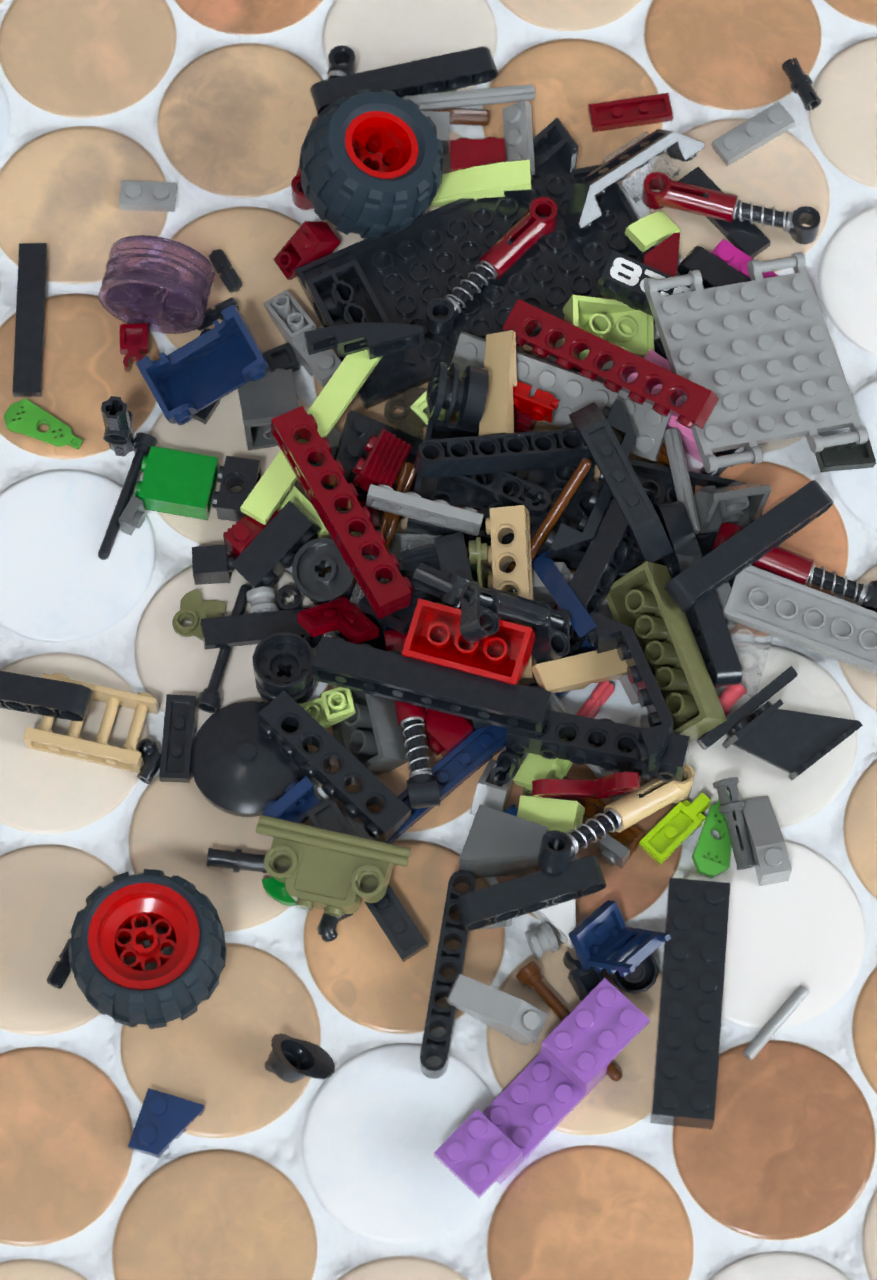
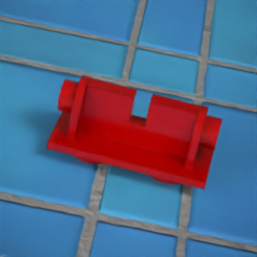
M517 381V387H513V411H520L530 415L534 420L546 421L552 424L553 411L557 410L560 400L556 399V395L537 389L533 397L529 396L532 386Z

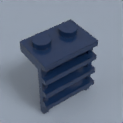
M305 777L300 782L298 780L292 782L286 788V794L278 801L276 799L271 800L263 808L261 815L303 824L309 818L306 812L322 802L314 793V784Z
M610 900L602 904L568 934L583 969L588 970L593 966L596 972H601L605 968L608 974L619 971L620 976L623 977L632 973L660 945L671 939L669 933L626 927L616 901Z

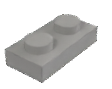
M121 180L120 210L175 212L177 184L176 182Z

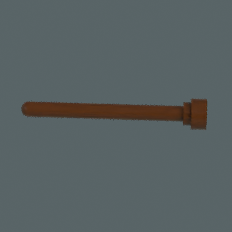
M584 458L581 460L532 538V560L591 468L592 462L590 459ZM511 561L505 572H512L515 569L516 562Z
M534 961L530 962L515 977L523 986L527 985L529 989L533 988L556 1016L563 1021L570 1012L543 982L542 970ZM611 1062L607 1066L606 1074L611 1080L616 1082L622 1078V1073Z

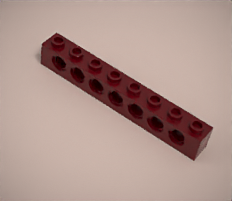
M520 299L517 300L502 327L504 331H515L517 346L523 348L524 344L532 347L531 351L544 359L549 355L556 359L555 363L567 370H571L574 367L580 370L579 375L589 378L592 382L597 378L605 382L603 386L618 394L620 390H623L629 394L627 398L639 405H643L644 402L653 405V411L664 417H667L668 414L678 417L676 421L689 429H692L693 425L703 429L719 400L713 391ZM541 327L540 333L532 337L533 330ZM565 338L564 344L559 348H555L556 342L559 339ZM589 350L586 358L579 359L582 351ZM609 361H613L611 369L603 371L604 365ZM638 373L635 381L627 383V378L630 374ZM662 384V389L659 393L651 394L654 386ZM687 396V400L683 405L676 406V401L679 397Z
M300 406L271 419L272 436L377 618L381 619L409 606L411 593H413L412 585L406 576L402 577L398 570L399 564L393 553L389 554L386 550L385 539L379 529L375 530L372 526V518L367 507H361L358 502L356 488L352 483L348 484L344 478L345 472L342 464L338 459L334 460L330 454V444L325 437L321 438L317 431L318 425L312 414L308 415L304 407ZM306 439L308 442L299 443L297 440ZM312 462H319V463H321L322 465H320V466H313V465H311L310 463H312ZM333 485L336 488L326 489L323 486ZM346 508L349 511L346 513L338 512L337 509ZM353 531L361 532L362 535L353 536L350 533ZM373 555L376 559L368 560L364 556ZM381 578H386L390 582L387 584H382L377 580Z

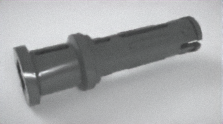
M731 777L716 781L712 785L714 789H717L721 805L718 808L719 813L725 816L737 865L736 868L737 870L754 867L755 862L742 811L745 810V803L741 801L737 784L739 783V778ZM736 828H738L743 851L740 847Z

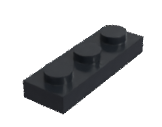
M166 695L159 779L162 782L190 783L196 696Z

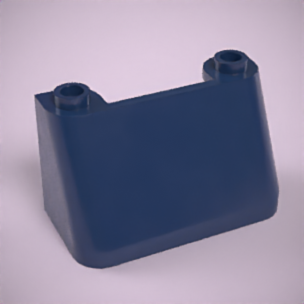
M234 305L221 311L224 317L221 323L218 320L212 322L214 328L171 354L166 355L163 352L159 354L160 360L151 361L146 356L136 362L164 416L170 423L184 425L192 420L194 414L249 381H257L266 375L269 365L247 321Z

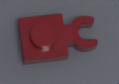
M148 323L120 324V354H126L123 359L125 371L129 372L130 363L138 362L144 358L142 354L149 353Z

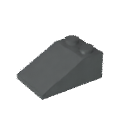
M738 481L730 483L726 487L706 486L701 488L694 497L701 528L700 534L716 532L722 523H732L740 527H747L760 517L771 493L770 485L753 482L744 484Z

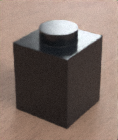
M227 545L192 547V567L195 585L230 583L229 572H234V567L231 565L234 562V556L228 555Z

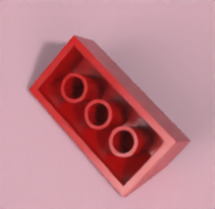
M418 599L402 650V656L517 685L528 666L536 640L533 628L499 620V629L495 634L474 643L468 642L460 632L461 609Z

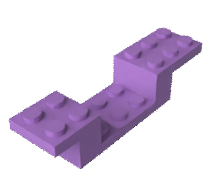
M604 978L541 1043V1053L482 1113L476 1109L434 1152V1157L480 1199L496 1181L501 1185L606 1076L607 1066L649 1024L650 1019Z

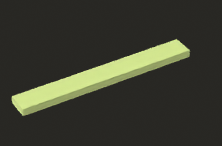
M367 350L346 355L307 411L308 415L312 414L318 425L317 431L321 438L328 436L383 356L370 359ZM299 439L297 442L306 443L308 440ZM281 450L240 507L241 512L264 525L267 524L297 481L296 475Z

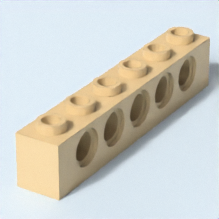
M525 505L490 508V517L486 518L487 535H491V546H487L488 563H492L493 573L488 575L489 588L493 587L504 592L517 590V596L534 601L529 511ZM508 533L514 534V540L510 544H502L504 535ZM507 562H516L515 569L512 572H503V567ZM499 617V620H503V621H507V622H508L507 619H504V618H500V617ZM532 653L528 666L518 684L537 683L531 667L537 664Z

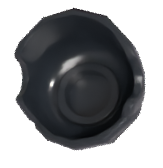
M650 954L632 973L625 977L620 976L619 971L613 973L614 981L620 989L627 993L639 994L647 992L656 983L659 974L658 964L653 955Z

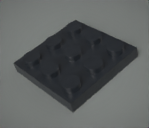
M350 410L345 420L334 460L338 459L342 464L345 472L344 478L349 484L352 483L356 475L352 472L356 462L360 457L365 458L367 454L364 446L372 434L377 436L382 429H386L387 432H391L392 435H396L397 438H401L402 441L411 444L412 448L405 462L414 464L418 448L424 440ZM416 474L415 480H414V482H413L412 488H411V490H410V492H413V493H414V488H415V483H416L417 474ZM397 478L395 479V481H394V483H393V485H392V487H391L392 489H394V486H395V484H396ZM353 484L358 493L357 500L366 503L368 492ZM326 485L330 489L336 488L333 485Z

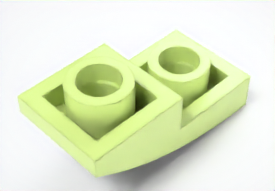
M659 211L629 225L626 228L625 234L642 252H645L655 244H660L672 234L680 233L681 229L663 211Z
M343 687L322 692L320 698L299 704L324 728L335 725L356 713L351 689Z

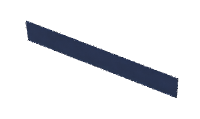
M545 551L532 561V568L559 608L570 613V624L581 638L597 625L552 559L544 557Z

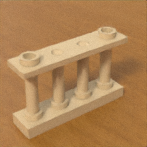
M43 673L42 678L86 686L93 691L91 700L104 702L107 705L97 738L93 739V741L83 740L79 736L83 721L71 720L68 733L61 735L53 733L51 730L54 717L42 716L40 726H37L36 729L26 728L23 738L27 748L139 773L144 762L142 754L138 752L136 747L146 713L149 712L157 715L159 713L157 699L146 692L134 694L72 680L61 673H53L52 675ZM118 706L135 709L126 743L121 748L110 746L108 743Z

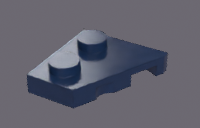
M148 1088L128 1145L129 1149L159 1158L169 1148L170 1143L178 1139L186 1131V1127L198 1115L201 1116L204 1113L205 1105Z

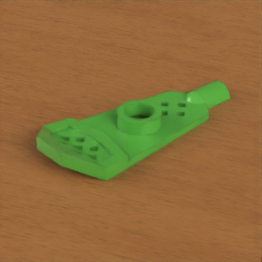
M26 398L11 404L3 416L9 431L21 433L57 447L67 444L80 449L83 443L82 439L72 435L69 426ZM41 425L49 426V430L44 433L38 429Z
M719 797L717 804L711 805L697 845L692 854V860L698 874L709 878H714L726 871L730 866L731 842L726 820H724L725 816H722L718 810L721 806ZM712 830L719 833V839H715L711 835Z

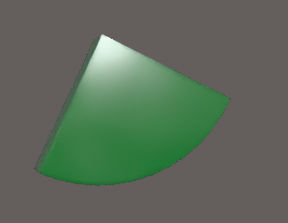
M274 878L262 880L266 894L285 906H295L296 902L286 891L285 883L278 882Z

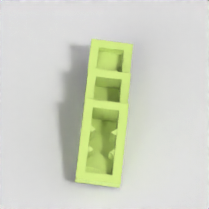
M530 160L500 162L443 174L437 194L429 207H442L461 198H475V201H477L478 198L504 197V191L531 189Z

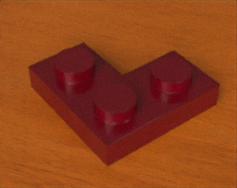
M347 597L297 613L296 622L312 637L338 630L348 641L355 644L378 638L379 628Z

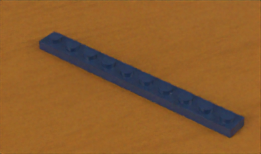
M585 638L577 655L595 651L596 649ZM533 683L529 686H538V683ZM570 691L557 692L555 695L561 700ZM493 725L477 729L431 768L432 775L437 777L440 802L506 747L507 728ZM406 789L398 798L410 808L408 791ZM434 807L411 810L410 820L386 843L392 844Z

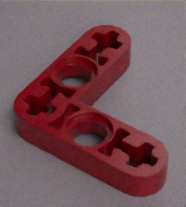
M636 772L614 773L595 780L539 779L532 781V796L542 798L604 799L640 789L639 773Z

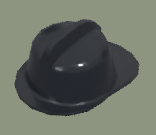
M281 1033L275 1034L271 1039L272 1051L265 1062V1069L276 1074L284 1082H298L306 1076L315 1079H326L335 1072V1064L331 1056L320 1046Z

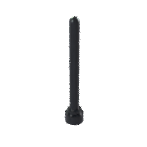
M139 432L133 441L135 455L98 552V557L101 560L109 558L120 528L118 519L131 499L141 472L144 455H149L151 446L156 447L158 440L149 434Z
M243 584L240 587L231 616L244 614L247 605L246 593L251 590L249 585ZM233 647L220 648L208 687L199 693L196 707L204 712L215 713L220 708L222 700L219 688Z

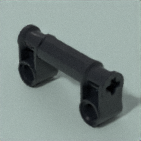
M474 581L467 582L463 587L460 597V632L466 641L474 643L495 634L499 629L500 617L533 628L536 640L532 656L538 663L553 661L568 654L570 650L569 635L571 615L568 611L563 609L556 611L547 604L493 587L486 589L480 587Z

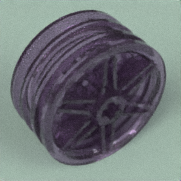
M148 235L124 237L117 240L111 246L106 264V272L104 273L99 291V300L111 315L127 324L148 323L149 331L165 334L191 332L203 324L208 298L215 277V270L205 256L180 242Z

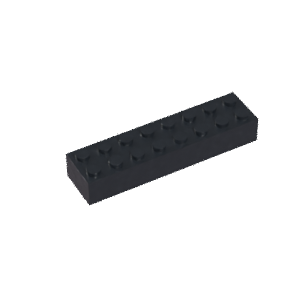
M670 878L665 933H669L671 939L664 942L650 1119L652 1124L712 1129L730 883Z

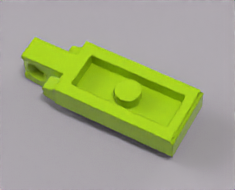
M702 792L692 803L687 799L683 803L680 801L639 842V846L661 866L702 825L706 819L703 813L711 806V800Z

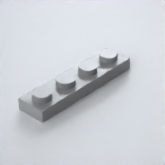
M370 484L366 500V506L475 536L479 535L484 514L478 513L473 508L450 506L446 501H432L424 499L413 492L402 493L394 491L387 485L376 486Z

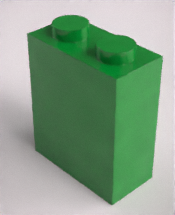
M151 446L149 455H144L141 471L144 472L142 481H138L136 484L135 497L143 501L144 510L208 520L217 484L218 457Z

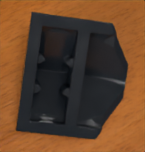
M556 117L533 138L535 175L532 176L534 179L546 178L547 174L557 173V175L571 173V170L575 169L579 146L560 119Z

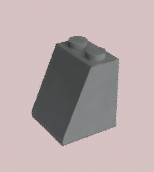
M275 369L270 373H266L263 378L257 381H249L238 388L248 451L278 446L271 434V419L299 407L292 369Z
M479 804L459 858L460 870L470 872L474 878L523 875L538 872L540 867L538 864L540 845L543 835L548 832V827Z

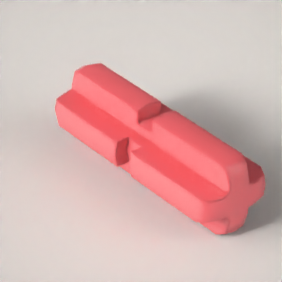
M609 681L599 682L590 694V699L585 701L576 715L594 718L600 711V706H603L614 692V685Z

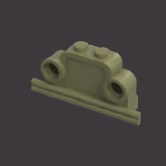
M260 815L256 827V833L274 837L271 849L265 855L264 866L269 875L275 880L285 883L286 891L296 902L295 906L308 911H312L313 907L324 909L325 914L334 917H341L342 913L352 914L356 912L360 906L361 899L368 903L380 901L386 894L395 864L407 867L411 854L410 848Z

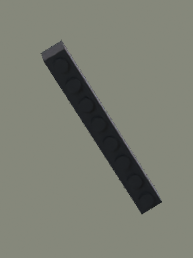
M322 635L312 662V674L315 681L542 737L551 710L552 692L546 691L542 687H530L518 683L515 686L405 657L397 651H384L375 649L368 644L359 645L347 642L340 637L331 638Z

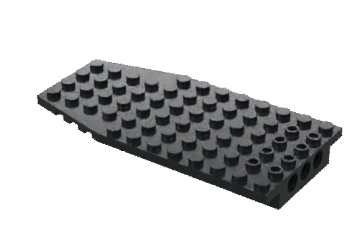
M601 165L574 169L568 174H547L546 178L531 180V189L504 191V197L478 198L477 201H475V198H461L423 214L417 220H413L410 226L395 234H388L386 232L379 237L364 239L295 269V275L323 328L354 323H400L423 327L425 345L388 354L380 359L358 391V395L366 409L428 383L438 360L446 361L449 368L460 333L466 332L486 339L487 334L504 332L502 327L518 299L564 320L563 308L572 295L596 298L603 296L600 292L595 291L594 288L612 250L644 264V255L652 250L654 246L642 252L625 234L626 228L638 221V218L617 182L606 187L607 190L604 193L595 196L602 215L593 220V224L590 227L578 229L565 226L563 220L574 183ZM540 197L552 199L557 205V221L553 232L543 235L499 279L491 278L488 281V285H484L480 289L481 293L477 292L473 296V300H469L465 304V308L462 307L459 316L454 320V327L451 332L442 336L431 333L426 325L428 303L434 298H444L448 294L451 295L453 288L459 287L461 280H466L468 274L476 270V265H480L479 259L530 210V205L535 199ZM542 214V215H538L539 217H542V218L548 217L547 215H543V214ZM439 314L435 317L441 319L445 318L446 316ZM541 327L535 328L531 336L538 335ZM346 356L339 357L340 361L342 362Z

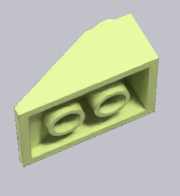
M572 295L563 308L564 321L644 358L651 349L654 351V317L640 310L631 309L628 305L617 300ZM589 350L582 351L579 359L586 358Z

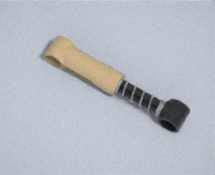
M686 763L682 782L675 780L667 782L656 777L640 786V789L631 791L606 805L604 814H597L594 819H588L585 824H579L576 829H570L567 833L561 831L547 832L543 835L538 855L539 866L549 873L563 872L568 865V860L578 853L579 848H587L590 842L596 843L598 837L605 838L606 833L609 831L612 833L621 832L671 803H679L680 801L683 803L686 799L688 800L695 776L693 768Z

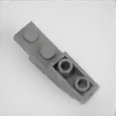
M285 290L264 302V307L286 343L289 342L295 356L310 376L314 375L322 387H325L342 362L332 349L312 355L308 354L304 332L315 330L316 325L290 292Z

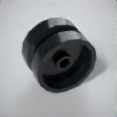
M331 538L313 539L304 544L295 555L292 563L293 580L298 590L313 603L321 605L343 597L349 599L355 592L358 583ZM325 569H331V573L327 572L325 577L322 576Z

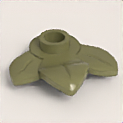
M476 537V540L469 541L470 564H477L478 584L480 587L486 588L488 581L487 570L482 561L487 560V544L481 543L480 537Z
M199 589L186 593L180 601V611L174 615L172 620L174 631L182 637L195 636L203 641L200 625L201 619L223 617L226 603L218 600L203 601ZM185 621L192 622L190 627L182 626Z

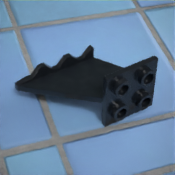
M780 699L773 705L770 701H767L749 716L751 722L745 718L726 733L729 739L722 745L725 749L733 745L789 773L788 777L792 781L863 725L857 720L778 709L784 704Z

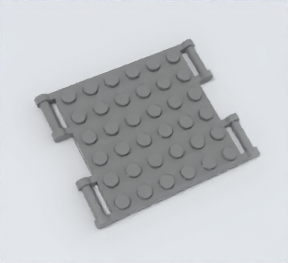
M802 252L793 253L791 257L761 262L758 259L748 261L747 268L751 281L704 289L702 275L699 270L689 271L686 275L657 280L654 277L644 279V291L671 371L713 391L719 398L703 429L694 425L691 429L707 473L716 472L718 468L748 462L752 464L762 463L763 452L758 444L806 436L812 453L822 452L827 447L848 443H867V430L862 426L807 272L806 260ZM793 268L794 274L765 279L762 275L764 272ZM689 285L691 288L690 292L661 297L658 294L660 290ZM681 396L683 404L686 402L687 396ZM848 427L851 430L850 432L824 437L818 435L821 432ZM741 447L746 448L744 452L718 457L713 455L715 452Z

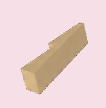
M510 330L486 335L484 368L488 370L489 379L485 408L479 424V436L514 433L513 387H517L515 331Z
M617 649L599 654L595 650L536 664L531 667V670L539 687L544 688L546 691L557 693L584 689L591 683L619 680L627 674L628 666L625 660L621 661Z

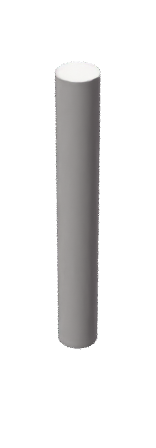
M800 985L743 1051V1055L747 1059L752 1061L809 995L810 992L804 986Z

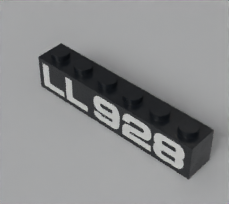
M612 250L603 266L594 290L607 298H613L628 305L631 309L640 310L653 316L644 291V279L654 277L657 280L672 276ZM690 285L660 290L658 294L661 297L690 292L691 288Z

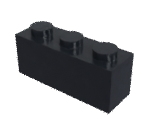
M289 501L231 565L254 588H272L278 582V576L284 569L292 566L299 549L307 542L318 537L317 533L322 528L298 505Z

